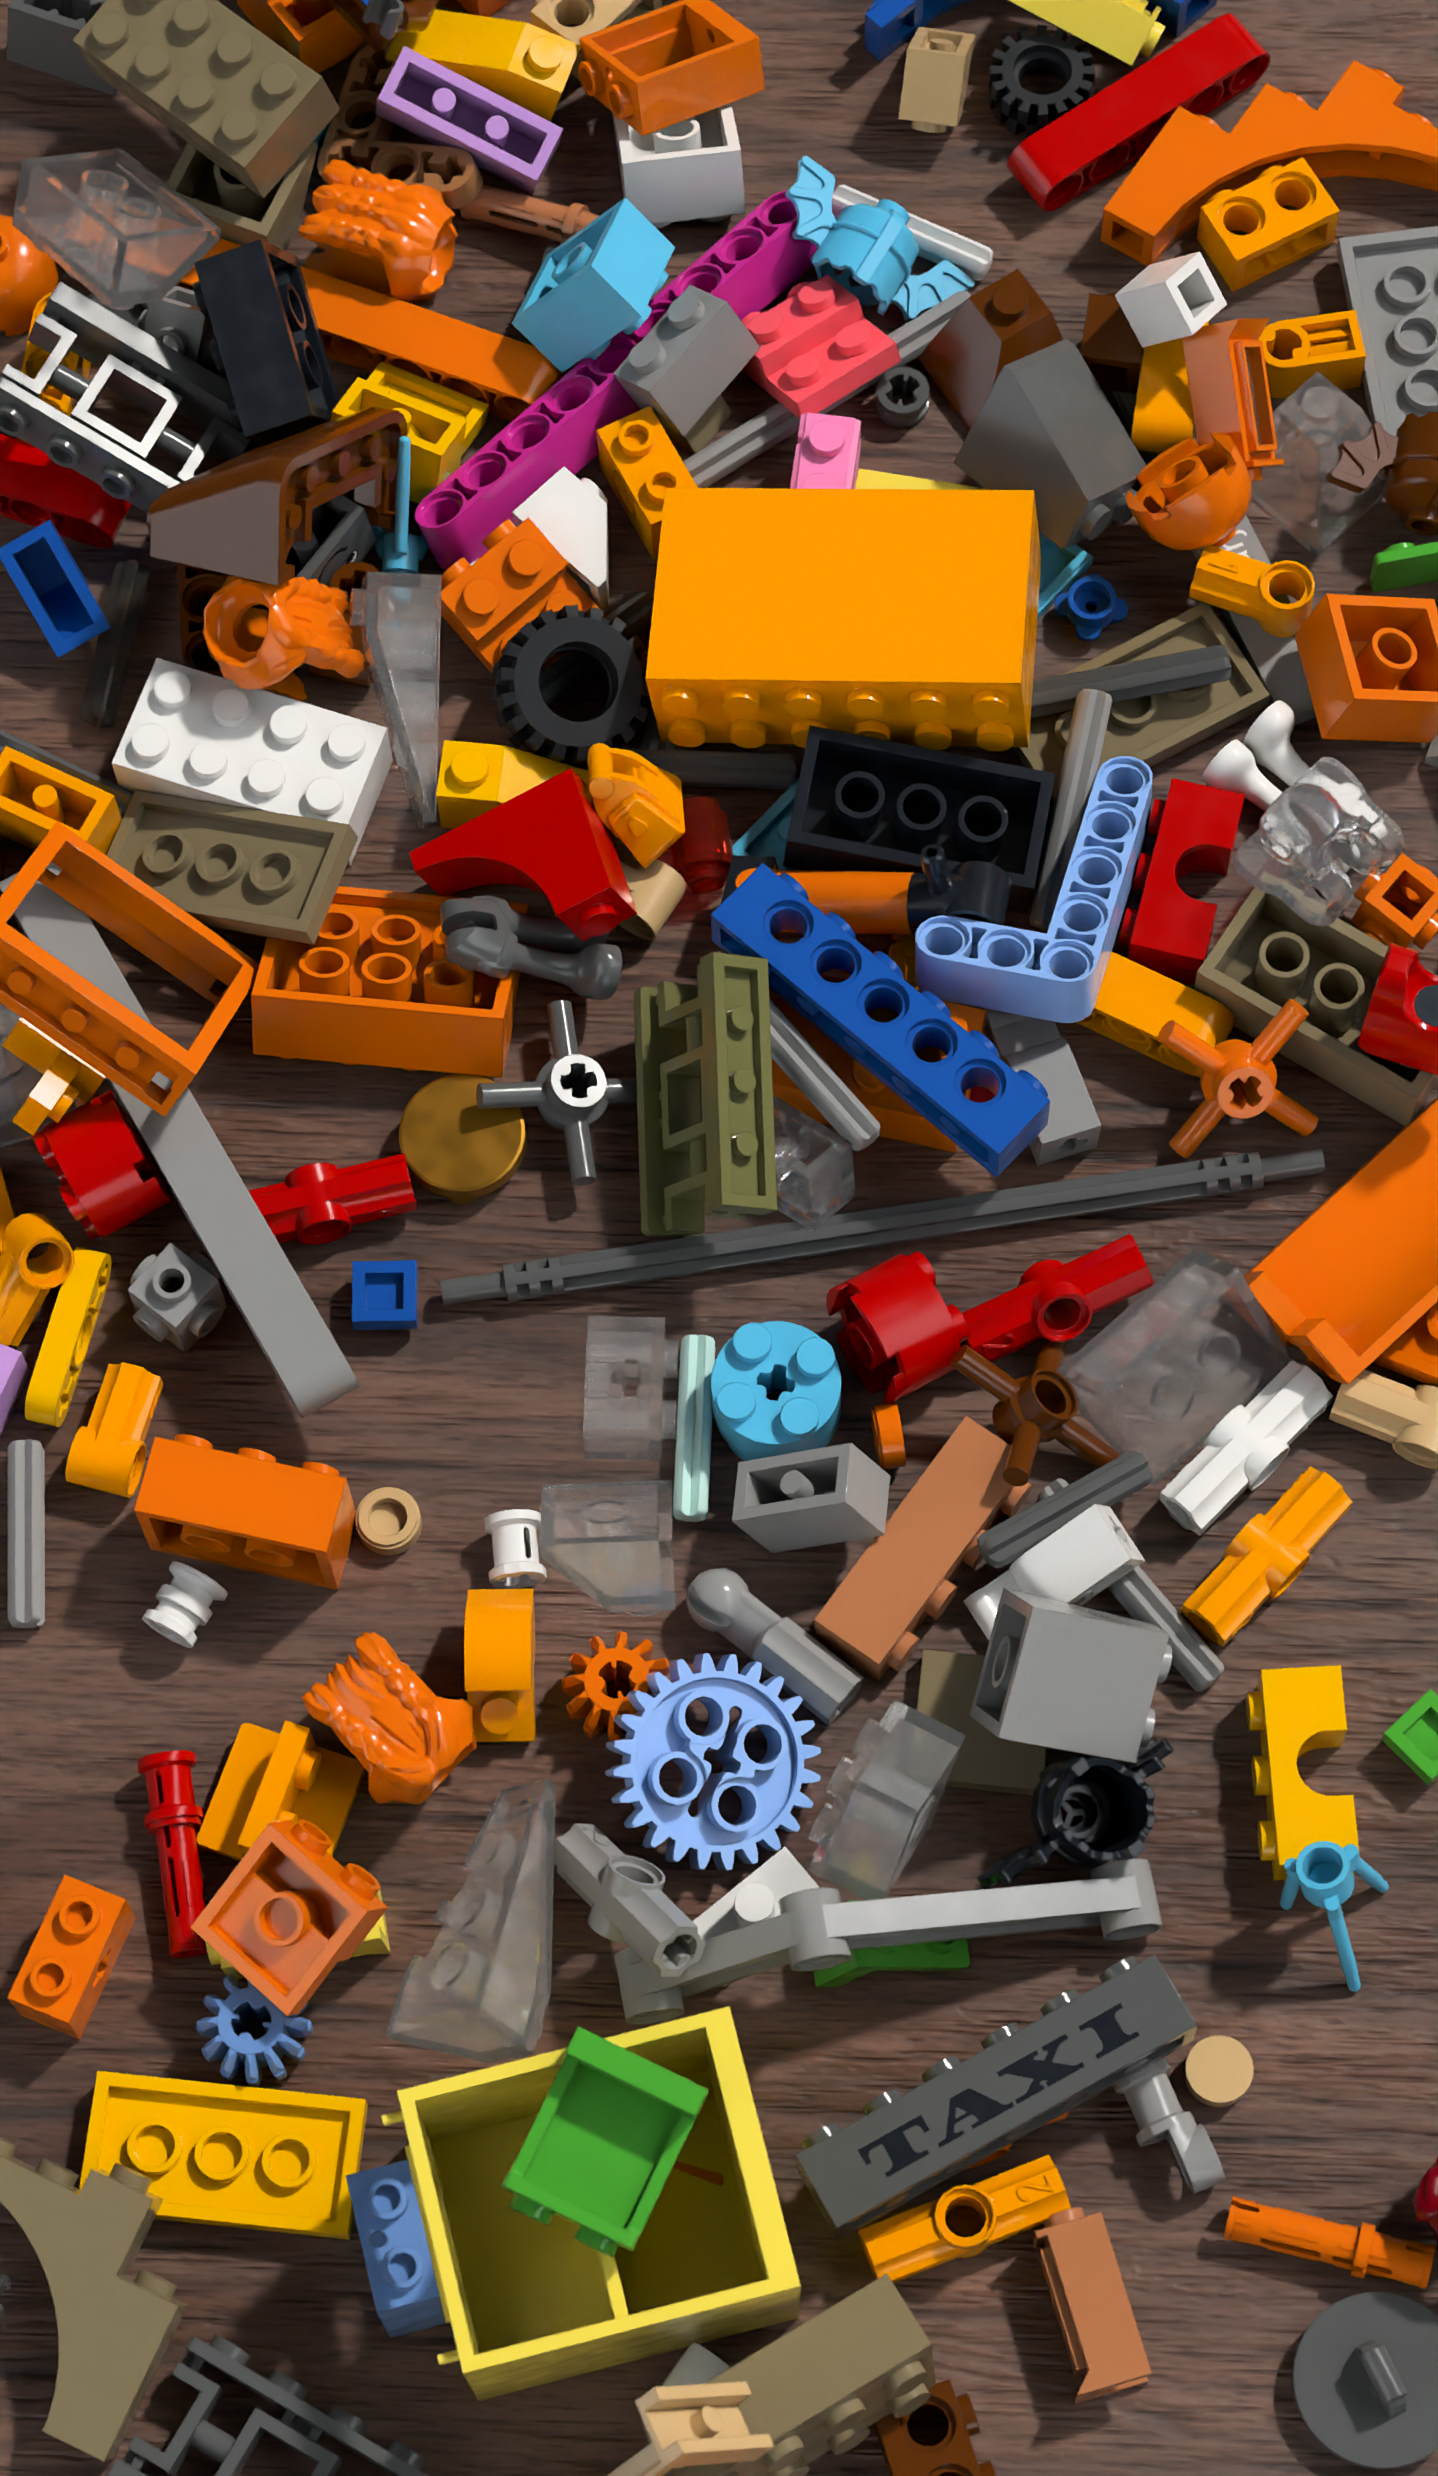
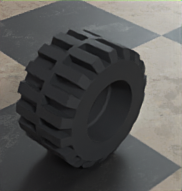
M578 605L564 606L556 612L550 609L539 614L534 620L525 624L506 643L501 650V658L495 663L491 677L496 679L495 686L490 690L491 703H497L499 713L495 715L500 728L507 726L513 735L508 740L516 749L524 746L532 754L568 765L578 764L579 767L588 765L587 753L592 745L603 743L610 748H620L636 734L635 730L644 723L649 713V710L645 709L647 702L650 700L645 680L647 659L642 660L638 651L644 646L638 636L635 635L630 639L622 631L627 624L617 617L611 621L603 618L604 610L590 607L587 611H578ZM558 653H570L586 659L595 667L604 687L603 705L596 716L585 722H573L559 717L549 709L540 693L539 673L544 662L551 656Z

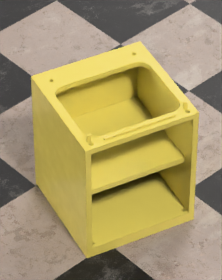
M730 2007L604 2038L708 2089L707 2097L676 2161L720 2173L724 2179L723 2185H717L672 2168L633 2252L618 2246L614 2257L601 2253L574 2239L580 2226L556 2214H553L549 2225H545L509 2207L515 2194L502 2187L506 2175L511 2171L566 2057L567 2048L397 2091L401 2111L382 2115L384 2126L402 2121L405 2123L410 2144L405 2146L433 2270L445 2321L452 2324L457 2350L437 2354L439 2365L460 2360L462 2372L478 2401L689 2347L692 2342L701 2344L799 2318L801 2285Z

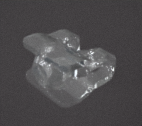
M1323 757L1268 807L1260 818L1259 829L1239 847L1232 857L1233 866L1248 882L1259 890L1281 899L1308 923L1325 926L1336 921L1353 899L1351 880L1335 860L1342 861L1361 875H1369L1370 873L1374 876L1381 875L1403 853L1404 837L1401 829L1393 819L1370 800L1361 782L1348 768L1334 758ZM1366 836L1373 839L1379 846V849L1374 847ZM1314 888L1319 890L1326 900L1319 897Z

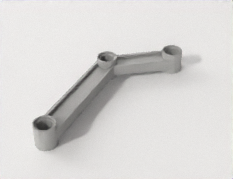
M1128 1859L1108 1863L1093 1869L1090 1873L1091 1879L842 1903L839 1890L836 1888H813L794 1892L779 1900L781 1915L706 1939L705 1948L699 1962L688 1967L680 1977H660L631 1947L617 1952L614 1956L625 2021L631 2025H643L674 2019L685 2013L682 1998L790 1964V1969L793 1971H814L834 1967L851 1959L850 1950L1101 1926L1103 1938L1109 1941H1122L1147 1936L1161 1930L1163 1927L1150 1862L1146 1859Z

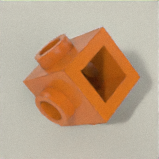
M1401 853L1386 873L1379 867H1376L1354 894V897L1362 903L1351 922L1359 927L1358 930L1386 946L1390 942L1410 948L1414 943L1423 950L1438 933V878L1424 866L1416 864L1404 853Z

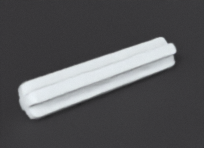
M839 185L832 196V213L835 219H837L842 209L846 206L864 203L876 207L880 200L849 186ZM908 212L910 220L906 226L911 230L919 246L918 256L937 264L947 260L976 281L982 280L985 277L992 263L993 251L991 248Z

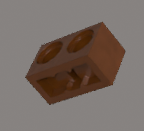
M950 2379L937 2383L928 2390L930 2393L929 2399L915 2411L900 2418H895L890 2413L873 2424L890 2476H996L990 2460L978 2464L970 2440L971 2436L980 2434L976 2414L968 2393L955 2396ZM930 2411L941 2416L947 2425L948 2433L946 2437L934 2446H923L916 2443L910 2437L907 2429L908 2422L915 2414Z

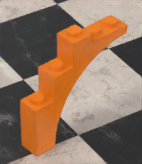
M1353 60L1318 110L1308 106L1306 101L1292 92H1283L1266 83L1230 134L1222 130L1209 117L1203 115L1196 116L1179 106L1104 207L1100 241L1145 266L1154 264L1178 237L1199 222L1201 206L1205 205L1213 195L1226 189L1234 191L1255 181L1266 169L1279 164L1286 166L1304 157L1317 178L1349 176L1389 179L1438 192V128L1434 127L1424 116L1417 113H1408L1401 109L1404 86L1396 83L1386 72L1379 69H1370L1356 60Z

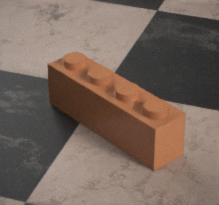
M965 1416L886 1522L885 1535L875 1537L814 1619V1638L877 1682L880 1681L889 1667L899 1671L910 1659L919 1644L920 1638L915 1636L914 1633L925 1618L929 1615L935 1620L938 1619L954 1598L958 1587L952 1584V1582L964 1565L967 1564L974 1569L982 1561L983 1557L977 1545V1539L980 1534L991 1529L1003 1513L1010 1518L1013 1517L1032 1490L1033 1485L1028 1482L1023 1486H1013L1003 1478V1471L1011 1445L968 1416Z

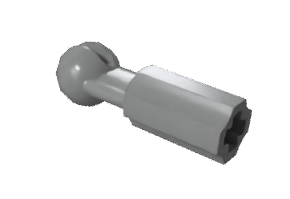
M727 1568L710 1569L699 1573L689 1585L686 1603L689 1615L700 1627L710 1632H719L751 1658V1662L757 1661L762 1663L761 1672L768 1678L782 1676L784 1678L782 1689L792 1697L800 1696L803 1700L801 1704L827 1725L838 1718L863 1685L862 1680L864 1677L788 1617L781 1618L749 1592L748 1585L737 1573Z

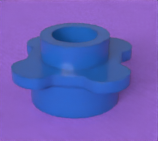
M1097 574L1086 575L1074 582L1068 593H1061L1057 596L1054 606L1057 615L1067 617L1076 627L1077 637L1087 642L1097 640L1100 637V631L1112 622L1120 623L1124 621L1128 610L1126 602L1116 597L1113 586ZM1088 604H1093L1097 609L1089 612L1085 607Z

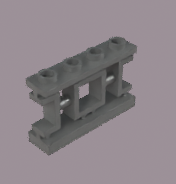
M60 281L50 295L44 311L36 319L28 337V341L50 353V356L35 379L30 378L9 364L5 366L0 375V430L2 432L23 439L45 452L56 464L65 468H72L99 484L108 495L116 499L126 500L147 514L153 501L159 498L164 491L195 476L210 450L231 460L244 454L253 441L245 438L244 432L239 433L232 423L227 400L233 397L228 381ZM71 351L100 368L92 382L63 365ZM49 385L78 402L70 417L40 400ZM106 387L156 416L141 442L136 441L90 413ZM175 414L182 416L205 430L198 444L168 428ZM154 448L184 465L176 480L146 463Z
M215 2335L209 2345L193 2336L186 2347L188 2351L182 2362L177 2364L172 2373L176 2380L200 2394L166 2451L163 2453L137 2436H134L127 2447L129 2450L124 2459H117L108 2476H147L143 2473L150 2463L168 2475L175 2476L193 2446L222 2463L215 2476H239L264 2432L316 2462L318 2466L312 2476H335L342 2464L341 2459L337 2455L320 2446L325 2436L391 2476H428L422 2472L428 2461L395 2440L390 2442L386 2450L363 2437L368 2428L366 2423L336 2405H332L327 2415L304 2402L309 2392L304 2386L277 2370H273L268 2380L245 2367L250 2358L249 2354L224 2338ZM207 2366L284 2411L285 2414L281 2421L255 2408L237 2439L207 2422L225 2393L221 2386L202 2376Z

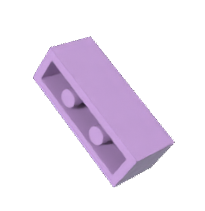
M405 46L377 99L376 115L436 146L457 147L466 150L472 155L478 168L532 196L559 145L563 128Z

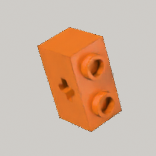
M64 1875L7 1997L19 2015L76 2039H81L136 1919L126 1899Z

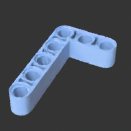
M1119 756L1107 760L1099 768L1047 934L955 916L939 915L929 918L920 924L915 937V982L919 990L922 992L924 990L930 991L943 1001L1059 1023H1074L1089 1016L1098 998L1147 836L1151 815L1153 777L1150 767L1140 759L1131 756Z

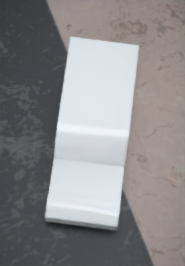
M1094 1504L1025 1552L1011 1564L1009 1570L983 1588L972 1593L964 1600V1603L987 1639L990 1640L1003 1587L1081 1606L1145 1562V1559L1109 1506Z

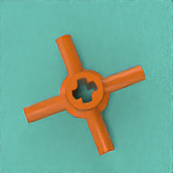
M1289 999L1252 1044L1243 1040L1232 1039L1223 1041L1213 1047L1174 1020L1168 1021L1161 1028L1158 1041L1202 1070L1200 1086L1205 1100L1169 1141V1145L1173 1150L1188 1159L1225 1114L1234 1118L1246 1119L1265 1111L1303 1137L1309 1136L1318 1124V1116L1275 1088L1277 1072L1272 1058L1309 1016V1013L1295 1000Z

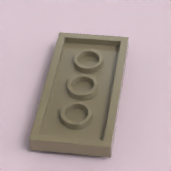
M1202 602L1064 673L1070 674L1215 645L1225 646L1228 652L1231 678L1225 682L1112 703L1098 770L1107 760L1119 756H1131L1142 760L1149 767H1152L1268 707L1270 694L1209 604ZM1074 710L1032 718L1030 720L1029 747H1012L1024 767L1056 773L1050 801L1052 810Z
M134 790L107 857L205 926L314 945L358 836L350 824Z

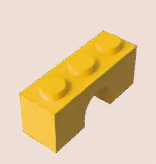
M1341 1665L1261 1670L1256 1691L1246 1692V1716L1249 1731H1260L1262 1755L1252 1756L1255 1796L1266 1795L1268 1820L1258 1821L1259 1855L1261 1861L1272 1860L1273 1880L1276 1881L1286 1880L1285 1861L1289 1858L1297 1859L1299 1853L1312 1843L1329 1841L1338 1844L1341 1848L1348 1844H1354L1357 1846L1358 1851L1359 1844L1354 1795L1327 1796L1311 1790L1303 1782L1297 1769V1760L1306 1752L1318 1748L1341 1747L1347 1732Z

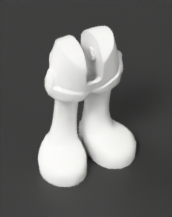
M1278 700L1265 709L1255 720L1247 732L1243 744L1238 739H1235L1218 752L1205 769L1202 779L1210 787L1245 794V799L1264 810L1292 835L1288 844L1304 860L1317 844L1336 827L1338 829L1336 834L1310 862H1315L1321 868L1342 877L1357 863V857L1353 849L1362 853H1368L1384 838V833L1369 813L1367 802L1363 800L1355 789L1348 786L1338 789L1312 770L1299 757L1290 743V736L1295 724L1294 713L1286 703ZM1256 763L1270 770L1291 787L1310 806L1308 810L1294 802L1274 786L1259 771Z

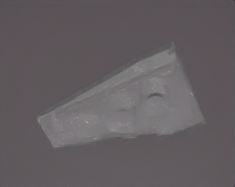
M367 572L362 580L361 589H351L350 626H361L360 644L382 716L388 729L390 742L417 829L430 830L436 823L442 575Z
M548 1779L500 1791L465 1858L466 1867L471 1870L466 1882L452 1902L443 1900L434 1917V1920L442 1925L426 1958L414 1955L403 1976L386 2033L394 2041L486 2063L534 2054L537 2042L543 2031V2020L551 1995L556 1785Z

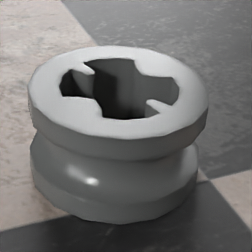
M896 367L885 372L876 385V411L880 419L887 425L895 428H910L918 425L925 419L929 410V384L926 377L918 370L910 367ZM903 390L904 396L907 395L908 391L913 392V403L902 405L901 399H899L897 404L892 403V392Z

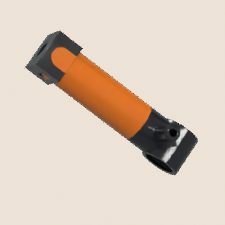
M936 844L925 846L919 853L923 873L779 870L775 857L732 856L721 904L763 863L778 876L781 873H786L793 877L807 892L809 902L825 915L828 912L839 915L850 925L855 934L916 935V931L921 923L939 915L955 916L1004 926L1012 881L1009 875L1000 867L982 861L963 862L955 866L950 873L945 852L941 846ZM783 930V931H780V932H797V931H794V930Z

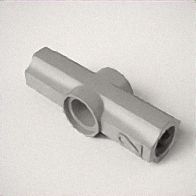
M574 1823L567 1833L555 1838L549 1859L557 1866V1873L591 1906L588 1916V1924L591 1929L609 1940L628 1944L660 1977H680L688 1967L699 1962L706 1941L698 1934V1927L662 1892L665 1875L658 1867L644 1859L624 1855L594 1824Z

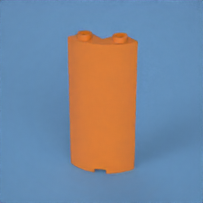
M1438 1097L1229 1289L1245 1308L1286 1347L1291 1343L1298 1346L1307 1356L1306 1361L1311 1367L1337 1382L1349 1384L1438 1301Z

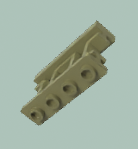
M711 952L700 957V964L697 965L698 997L696 985L667 981L657 984V988L644 986L634 992L641 1231L645 1236L677 1239L702 1235L705 1232L704 1201L706 1216L741 1219L746 1217V1214L765 1215L777 1210L768 959ZM700 1077H701V1094H702V1122H701V1103H700Z

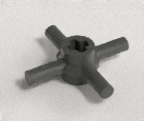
M558 1000L546 1006L554 1059L543 1066L535 1081L479 1083L476 1090V1099L479 1109L537 1107L540 1116L547 1124L556 1129L564 1130L571 1183L583 1186L592 1184L597 1180L589 1126L602 1116L608 1104L637 1103L636 1077L606 1079L603 1069L595 1060L578 1053L572 1004L567 1000Z

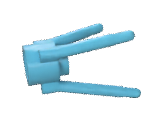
M1318 1841L1306 1846L1299 1853L1297 1859L1289 1858L1285 1861L1284 1867L1287 1876L1281 1893L1280 1906L1286 1910L1290 1909L1293 1906L1300 1886L1305 1899L1312 1905L1326 1909L1347 1986L1350 1991L1357 1992L1361 1988V1982L1341 1904L1351 1896L1355 1887L1353 1872L1380 1893H1385L1389 1889V1885L1377 1871L1360 1858L1358 1848L1354 1844H1348L1341 1848L1338 1844L1329 1841Z

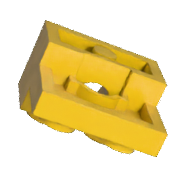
M381 361L367 380L357 377L332 410L331 421L375 406L400 411L407 422V436L411 440L409 500L420 504L428 494L460 467L461 457L487 422L489 404Z

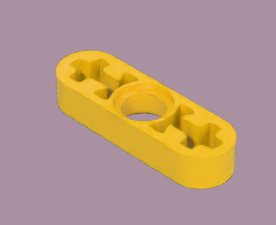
M76 1247L73 1251L75 1264L69 1277L61 1284L25 1400L26 1420L54 1427H60L68 1413L111 1273L110 1254L82 1247Z

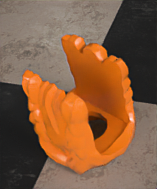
M331 160L322 172L323 179L329 185L319 186L312 196V203L318 213L305 217L303 225H300L299 228L300 236L309 241L317 242V248L323 251V253L307 255L305 267L405 302L432 299L443 287L445 277L453 268L455 239L458 236L451 220L452 217H455V214L445 205L441 192L430 186L420 184L406 185L398 179L390 180L381 173L371 174L365 168L356 169L346 161Z
M229 575L221 589L212 595L204 608L203 635L209 654L218 662L224 679L233 680L236 686L241 689H261L294 700L304 701L307 699V695L304 692V684L294 673V670L303 663L320 669L335 670L349 679L358 677L359 673L364 669L363 663L365 661L363 654L359 650L352 649L354 647L350 635L352 630L343 617L348 607L346 594L337 587L329 588L327 585L320 584L317 579L307 580L304 576L294 577L277 586ZM263 604L268 608L269 612L265 609L259 610L252 606Z
M364 1632L355 1639V1647L360 1659L357 1660L348 1654L345 1664L335 1663L332 1673L327 1675L325 1685L316 1682L311 1687V1690L307 1691L301 1699L310 1715L329 1726L343 1745L356 1756L369 1772V1793L378 1804L389 1802L421 1804L431 1796L436 1787L447 1778L449 1773L477 1748L473 1728L472 1707L464 1699L455 1700L436 1696L419 1676L411 1670L409 1665L399 1660L396 1652L386 1639L375 1632Z

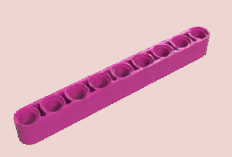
M787 190L775 193L763 201L651 299L648 306L652 311L647 320L630 335H626L623 331L612 337L608 347L595 360L584 358L420 502L415 511V520L436 562L441 568H450L462 557L469 564L481 558L488 552L482 541L507 519H510L513 523L512 512L563 466L575 475L598 455L596 430L640 410L613 373L629 356L633 347L642 341L667 312L671 303L689 285L727 301L739 319L742 320L752 312L763 310L813 265L810 259L817 250V247L808 240H796L792 236L797 225V212L794 204L785 196Z

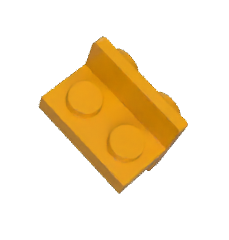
M285 1720L281 1732L277 1733L251 1723H243L240 1726L197 1835L198 1845L203 1849L241 1861L270 1822L292 1820L296 1824L299 1819H304L313 1823L327 1834L332 1844L326 1852L333 1856L365 1773V1768L357 1759L316 1746L311 1729Z

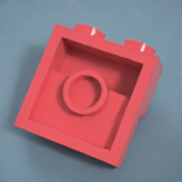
M825 275L811 283L801 282L795 285L790 290L785 301L762 313L752 312L741 320L761 347L743 367L742 372L799 419L801 414H806L807 412L819 413L901 362L896 342L865 319L859 299L829 275Z

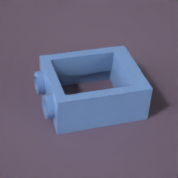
M408 2160L346 2175L376 2312L389 2337L392 2338L447 2324Z

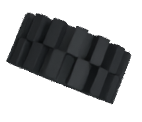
M1037 25L1036 35L1030 36L1027 27L1017 30V42L1009 35L1001 41V50L995 49L992 55V64L990 65L989 104L990 109L995 108V118L1000 124L1008 119L1009 132L1017 135L1021 127L1026 128V138H1028L1093 96L1095 82V65H1092L1093 56L1089 49L1082 51L1083 41L1080 38L1074 36L1069 42H1066L1067 31L1057 27L1055 35L1050 36L1047 35V25ZM1044 71L1060 77L1064 82V86L1055 93L1040 95L1025 90L1020 86L1019 81L1026 74Z

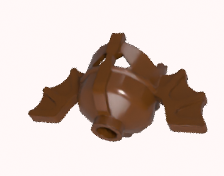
M1428 412L1421 417H1418L1415 413L1406 415L1405 420L1397 429L1396 436L1387 433L1383 429L1382 424L1376 422L1368 429V434L1363 440L1357 442L1345 440L1338 446V462L1326 475V480L1329 483L1355 493H1361L1371 484L1380 470H1385L1384 497L1391 509L1400 515V520L1405 522L1407 529L1425 536L1438 534V412Z

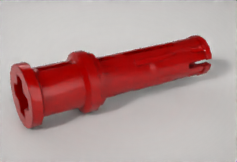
M187 1750L164 1751L150 1754L137 1760L138 1773L145 1775L149 1812L144 1815V1825L148 1829L149 1834L156 1836L170 1947L169 1957L174 1958L195 1957L208 1953L206 1941L190 1928L206 1906L196 1830L202 1825L201 1821L204 1819L203 1808L195 1804L191 1769L197 1764L196 1753Z

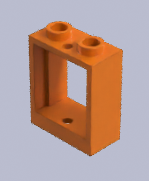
M680 0L579 38L582 62L578 64V76L584 91L589 96L595 97L610 109L616 118L622 119L642 136L765 90L759 36L711 0Z

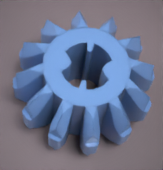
M232 1975L223 1978V1984L230 1996L224 2000L215 1994H207L203 2000L206 2008L215 2014L216 2017L203 2018L196 2023V2030L199 2035L213 2038L202 2048V2054L207 2062L223 2059L220 2073L228 2081L236 2077L244 2065L246 2081L251 2087L260 2085L262 2067L269 2066L277 2080L284 2079L287 2073L280 2060L283 2055L294 2061H303L306 2056L304 2048L293 2038H302L313 2033L311 2021L303 2017H297L308 2004H305L299 2014L286 2016L249 1981L247 1988L240 1989L237 1980ZM254 2015L263 2023L267 2032L263 2037L256 2040L247 2032L243 2024L248 2017Z

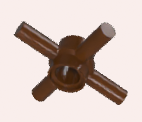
M1042 1338L1032 1374L1029 1377L1023 1376L1016 1380L967 1345H963L952 1358L951 1366L1000 1400L993 1407L992 1419L999 1435L1006 1443L1011 1445L1003 1471V1478L1010 1485L1023 1486L1028 1482L1037 1448L1041 1442H1050L1055 1439L1096 1469L1119 1457V1453L1071 1419L1078 1410L1077 1395L1070 1382L1059 1373L1067 1347L1066 1342H1052Z

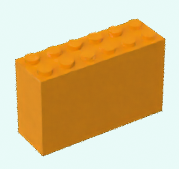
M665 488L645 676L661 742L674 743L682 747H696L703 743H734L744 748H757L764 744H795L805 748L811 725L934 750H943L949 746L981 747L988 751L997 752L1008 750L1011 747H1029L1042 558L1034 490Z

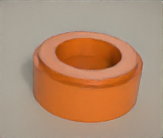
M897 1403L873 1406V1409L870 1411L871 1424L879 1467H882L883 1470L906 1467L905 1446Z

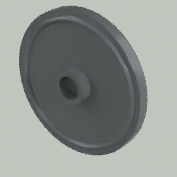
M1360 2293L1332 2304L1321 2312L1307 2328L1294 2358L1292 2370L1293 2393L1296 2406L1307 2429L1330 2453L1350 2464L1363 2468L1387 2470L1417 2463L1438 2449V2316L1424 2305L1408 2297L1393 2293Z

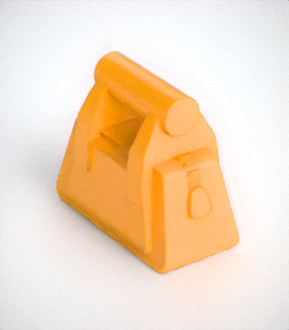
M603 743L594 744L588 750L587 759L589 791L592 795L597 815L604 825L618 839H621L643 868H647L685 833L681 781L677 776L655 766L633 751L610 748Z

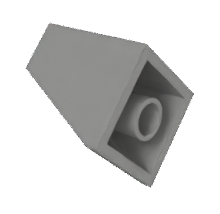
M1003 1587L970 1716L998 1738L1136 1763L1139 1748H1145L1153 1734L1155 1711L1150 1706L1156 1683L1162 1684L1170 1670L1172 1647L1167 1644L1169 1633L1150 1623Z

